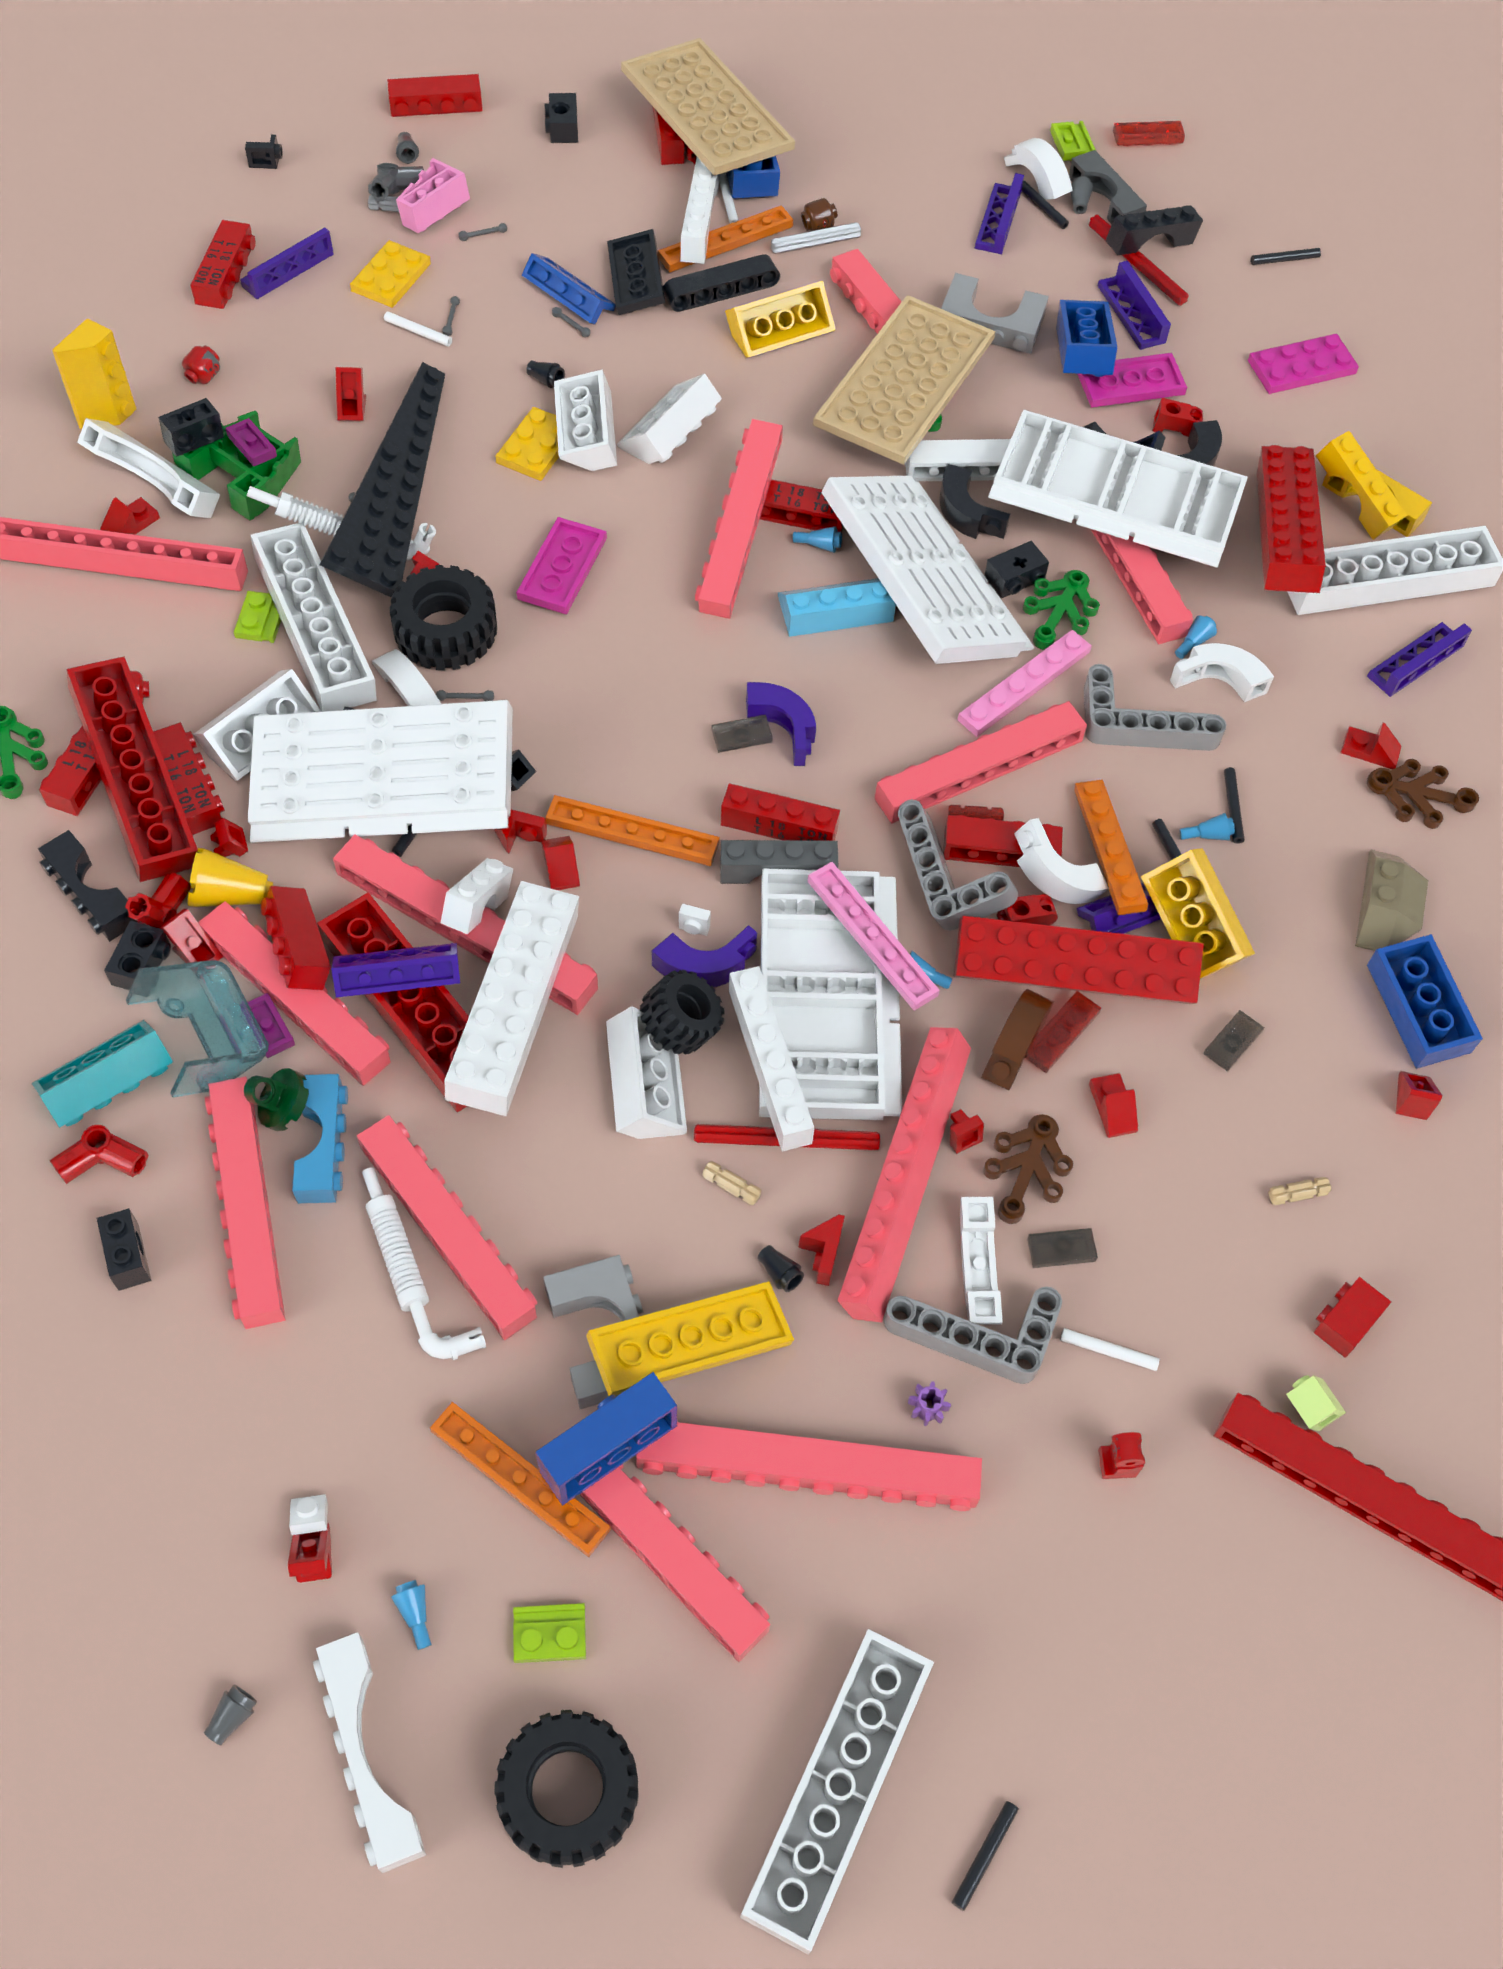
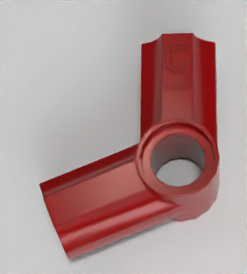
M173 872L167 874L151 898L142 893L128 898L125 908L128 910L129 917L138 923L160 928L177 914L178 907L191 889L190 882L179 874Z
M98 1124L88 1127L83 1132L79 1141L49 1161L63 1181L68 1184L97 1163H105L133 1178L142 1172L149 1155L147 1151L111 1134L108 1128ZM105 1141L102 1146L94 1147L97 1143Z

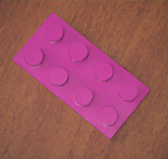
M1337 333L1252 352L1248 358V362L1269 394L1354 375L1359 368Z
M1172 353L1115 360L1113 375L1097 377L1092 374H1077L1091 408L1185 395L1187 385Z
M557 517L516 592L517 600L567 615L607 539V531Z

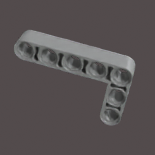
M1095 664L1089 669L1084 685L1085 723L1087 724L1085 730L1086 737L1092 743L1206 751L1214 750L1220 745L1227 725L1221 716L1206 713L1115 708L1112 670L1104 664Z
M911 799L902 803L898 810V817L930 912L943 929L949 931L958 929L960 917L962 916L984 918L1008 908L1016 902L1018 890L1004 872L991 873L955 889L930 816L917 800ZM943 885V887L940 890L935 891L937 887ZM1006 886L1004 891L997 893L1000 888ZM979 898L976 903L970 905L972 900ZM947 910H951L948 915L943 916Z
M1046 1286L1036 1290L1026 1311L1017 1340L906 1296H896L889 1301L884 1316V1324L887 1330L894 1335L1016 1383L1026 1384L1035 1378L1042 1364L1062 1306V1298L1058 1291L1052 1287ZM1038 1302L1048 1303L1052 1310L1046 1311L1038 1306ZM894 1311H902L908 1318L906 1320H898L892 1313ZM933 1323L939 1331L929 1332L923 1327V1324ZM1027 1331H1037L1042 1339H1032ZM963 1335L967 1337L970 1343L966 1345L959 1344L954 1336ZM994 1347L1000 1352L1001 1356L992 1357L986 1352L985 1348ZM1017 1360H1027L1031 1364L1032 1369L1021 1368Z

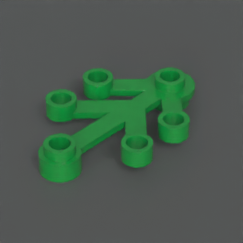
M1071 570L1065 573L1064 578L1049 582L1047 579L1040 578L1035 581L1033 591L1040 597L1048 595L1049 592L1064 590L1062 595L1040 600L1034 596H1029L1024 600L1023 611L1029 615H1034L1041 610L1054 608L1045 625H1041L1035 630L1033 643L1037 648L1045 650L1055 642L1056 633L1054 630L1065 611L1072 623V630L1078 635L1087 633L1089 620L1080 616L1072 599L1074 595L1078 596L1083 605L1082 612L1088 617L1097 615L1100 604L1096 599L1090 597L1087 591L1090 580L1084 572Z
M0 706V757L3 775L0 776V793L6 798L16 799L22 794L24 786L20 777L16 774L13 753L29 761L34 770L46 768L48 760L44 752L34 751L11 739L10 731L24 737L32 748L41 747L45 742V738L41 730L31 729L18 722L13 710L6 706Z

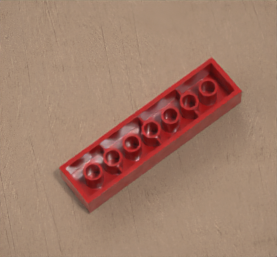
M1279 445L1261 446L1257 468L1264 590L1320 593L1326 563L1314 449L1304 446L1296 448L1281 447Z
M125 656L66 669L70 694L139 881L144 882L166 876L172 872L178 873L192 869L198 849Z
M369 892L317 922L322 941L334 957L413 948ZM444 985L364 994L445 1097L444 1081L468 1021V1014ZM448 1101L457 1113L467 1107Z
M962 916L959 922L953 977L1196 1004L1198 1002L1204 943Z

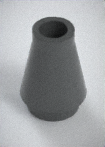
M401 132L398 135L396 155L400 161L406 164L413 163L418 158L419 148L408 132Z
M1077 177L1071 184L1073 191L1070 193L1073 211L1077 214H1083L1087 211L1093 185L1087 177Z
M233 1685L229 1692L224 1691L204 1734L216 1744L222 1745L254 1713L253 1707L257 1701L249 1693Z

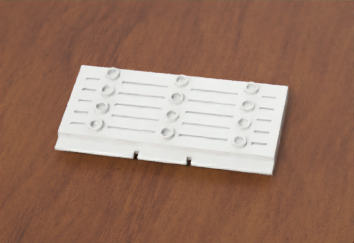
M1023 410L994 478L988 498L1072 523L1073 519H1076V525L1125 540L1132 536L1135 543L1217 568L1248 477Z
M912 476L830 477L827 480L821 493L935 664L1017 657L1021 651L1034 649L1033 644L991 584H987L988 580L963 544H959L960 540L926 491Z
M508 700L254 716L248 823L251 825L250 842L344 838L345 829H349L350 837L354 834L359 837L408 834V825H412L413 834L508 828V816H511L513 718L511 704Z
M762 869L760 970L811 1118L883 1120L884 1116L900 1117L903 1109L900 1024L890 1023V1021L900 1020L899 992L807 882L808 875L816 870ZM841 871L898 940L896 878L881 877L879 872ZM759 1084V1117H770Z

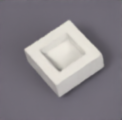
M682 904L679 911V929L689 934L707 936L710 928L711 911Z
M326 1494L291 1499L289 1521L291 1535L327 1530L328 1502Z

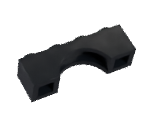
M1191 205L1115 216L1105 241L1117 256L1137 253L1145 242L1159 234H1164L1174 247L1193 244L1203 219Z
M70 830L38 848L43 858L39 863L49 877L52 875L56 876L58 880L55 882L65 896L70 894L74 898L71 902L80 915L86 913L90 919L87 921L97 935L103 933L110 942L125 932L130 920L137 922L129 917L128 910L125 908L128 900L117 887L98 890L83 884L85 874L92 866V863L85 848Z

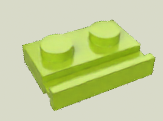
M1073 121L1051 124L1050 132L1063 161H1072V158L1096 150L1083 121H1079V124H1074Z
M247 591L234 630L235 638L275 642L281 618L270 593Z
M585 1603L513 1607L514 1663L586 1659Z

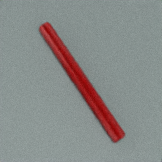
M1097 214L1091 217L1089 227L1106 240L1111 225ZM1139 250L1137 253L1122 255L1177 305L1181 306L1188 301V293Z
M697 1124L694 1128V1141L697 1143L780 1146L774 1127ZM814 1129L812 1144L802 1147L878 1150L880 1147V1133Z

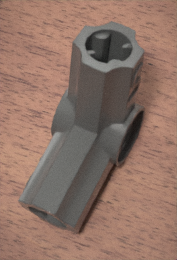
M381 163L377 165V175L368 185V192L375 200L383 201L389 194L405 190L410 183L415 184L419 180L418 174L424 168L423 166L398 167V165L393 163Z

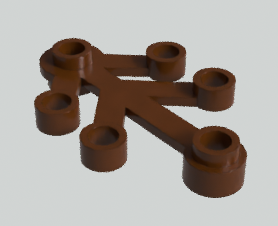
M1408 759L1403 765L1393 770L1378 768L1372 771L1367 778L1369 789L1374 793L1385 795L1397 809L1395 816L1399 821L1409 822L1415 814V808L1413 805L1406 803L1398 792L1405 793L1424 814L1423 822L1425 826L1431 829H1436L1440 826L1443 815L1440 811L1435 810L1426 799L1454 805V808L1460 813L1473 811L1479 802L1478 793L1471 788H1461L1454 794L1427 787L1432 783L1437 785L1443 784L1447 779L1449 772L1441 765L1434 766L1430 772L1410 782L1399 781L1404 776L1408 778L1417 776L1421 765L1415 759Z
M1048 1115L1034 1116L1029 1121L1028 1128L1012 1134L1000 1132L996 1135L994 1148L998 1152L1008 1153L1013 1146L1031 1141L1027 1151L1002 1160L990 1158L985 1162L983 1168L984 1175L992 1180L998 1179L1003 1173L1021 1167L1011 1195L1005 1197L998 1208L1000 1219L1007 1224L1018 1223L1024 1215L1025 1205L1022 1199L1033 1171L1043 1189V1198L1047 1202L1056 1203L1062 1197L1063 1187L1058 1182L1053 1181L1040 1156L1043 1145L1054 1162L1053 1171L1055 1174L1064 1177L1069 1175L1073 1168L1072 1159L1067 1155H1063L1056 1141L1059 1133L1058 1124ZM1039 1125L1045 1126V1127H1047L1049 1130H1048V1131H1041L1038 1126H1039ZM999 1140H1007L1009 1145L1003 1146L999 1143ZM1063 1162L1068 1168L1061 1169L1058 1163ZM994 1165L999 1171L992 1172L988 1169V1166ZM1048 1189H1055L1058 1195H1050ZM1014 1204L1018 1207V1210L1012 1211L1007 1205Z

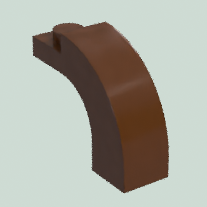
M1029 989L1022 993L996 1041L992 1055L981 1078L1007 1090L1011 1089L1035 1037L1043 1028L1055 1001Z

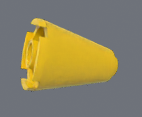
M198 847L191 872L190 883L193 891L192 893L188 892V906H219L224 901L230 906L261 904L262 899L267 898L269 888L273 886V882L268 881V875L205 848Z

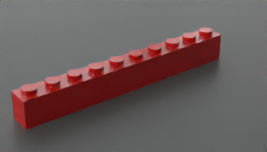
M1240 1393L1234 1396L1213 1435L1214 1437L1503 1601L1502 1537L1492 1536L1481 1530L1476 1522L1454 1515L1448 1511L1444 1504L1435 1500H1428L1417 1494L1412 1486L1392 1480L1385 1476L1384 1471L1380 1468L1360 1462L1354 1458L1350 1451L1342 1447H1334L1323 1441L1318 1433L1298 1427L1292 1423L1288 1416L1280 1412H1272L1261 1406V1403L1256 1398Z

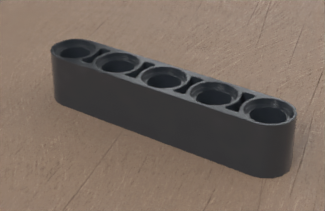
M762 254L672 278L663 285L664 295L671 308L676 312H681L770 288L780 280V272L770 256Z

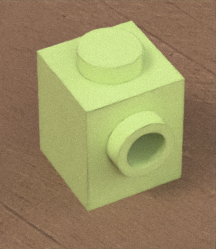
M1306 1375L1298 1379L1292 1385L1294 1389L1286 1394L1308 1428L1320 1431L1346 1413L1326 1382L1314 1375L1312 1377Z

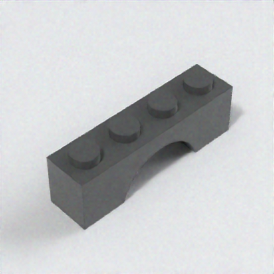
M1096 150L1072 158L1069 171L1070 180L1073 182L1077 177H1087L1093 185L1092 191L1100 193L1110 200L1107 220L1111 225L1115 216L1146 212V203Z
M721 840L720 884H750L754 878L762 875V869L818 870L830 862H833L838 868V841Z

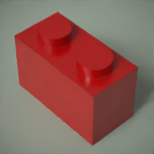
M1360 1276L1352 1286L1345 1282L1334 1296L1339 1302L1334 1308L1329 1304L1326 1305L1316 1318L1321 1324L1313 1332L1344 1358L1351 1353L1392 1302Z

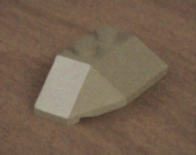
M1370 850L1355 944L1357 947L1376 951L1379 948L1401 943L1422 929L1428 880L1399 856Z

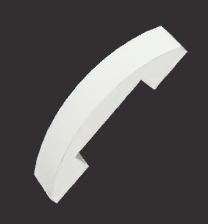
M395 649L372 660V664L383 679L392 684L408 706L441 704L422 674L399 650Z
M961 1197V1257L968 1321L978 1325L1002 1324L1001 1295L997 1284L994 1244L995 1214L993 1197Z

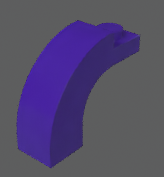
M747 682V722L765 721L782 726L792 739L794 766H805L806 755H811V743H815L816 735L815 717L808 704L799 695L780 685Z
M748 925L728 944L712 951L694 949L672 933L651 951L652 967L663 976L668 975L674 970L676 972L686 970L687 973L692 971L697 973V977L706 979L710 987H718L729 983L730 973L745 970V960L749 959L757 949V932Z

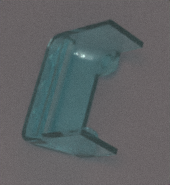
M210 960L139 969L126 998L127 1004L133 1005L157 1001L165 1015L176 1019L189 1017L209 1057L184 1063L170 1092L172 1098L209 1092L208 1084L235 1079L264 1059L269 1048L268 1041L233 973L226 964Z

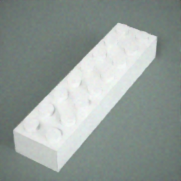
M303 523L251 534L254 559L321 712L343 710L344 706L351 708L377 701L375 678L324 567L319 565L321 560Z
M1486 526L1324 549L1326 567L1320 593L1287 592L1297 615L1493 587L1503 572V558Z
M524 881L520 882L444 1081L445 1100L507 1116L578 917L579 896Z
M870 1629L867 1630L741 1913V1919L808 1955L812 1951L934 1664L933 1661Z

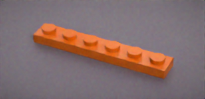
M780 205L709 231L705 259L792 228L793 218ZM681 242L658 250L659 260L669 273L695 264L680 262Z
M1103 779L1075 783L1074 791L1117 914L1146 912L1148 902Z
M554 795L545 817L546 824L707 866H712L719 846L720 837L557 795Z
M451 1402L430 1427L434 1435L587 1557H590L610 1532L611 1526L577 1499L573 1498L562 1506L540 1474L539 1469L454 1402Z

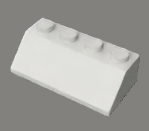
M603 369L554 381L560 460L590 471L617 466L611 390Z
M705 373L679 383L617 443V446L648 464L656 461L663 463L673 455L671 451L686 442V435L689 432L697 430L702 425L701 420L710 416L716 411L715 405L722 398Z
M292 669L281 670L202 727L193 736L208 757L230 777L238 781L251 771L254 716L321 712V710Z
M631 1006L606 1021L616 1132L637 1139L684 1135L687 1133L679 1055L674 1054L672 1049L669 1051L663 1049L662 1044H657L652 1040L654 1037L651 1033H647L645 1030L647 1026L641 1020V1016L644 1013L640 1009Z

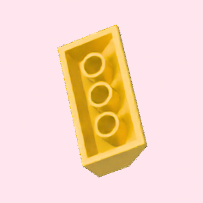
M823 281L725 310L731 335L746 358L836 330Z
M87 318L54 347L52 352L79 428H83L86 418L106 421L113 426L121 425L133 414L136 406L112 330Z
M1203 848L1192 849L1141 876L1171 939L1204 943L1200 979L1255 954Z

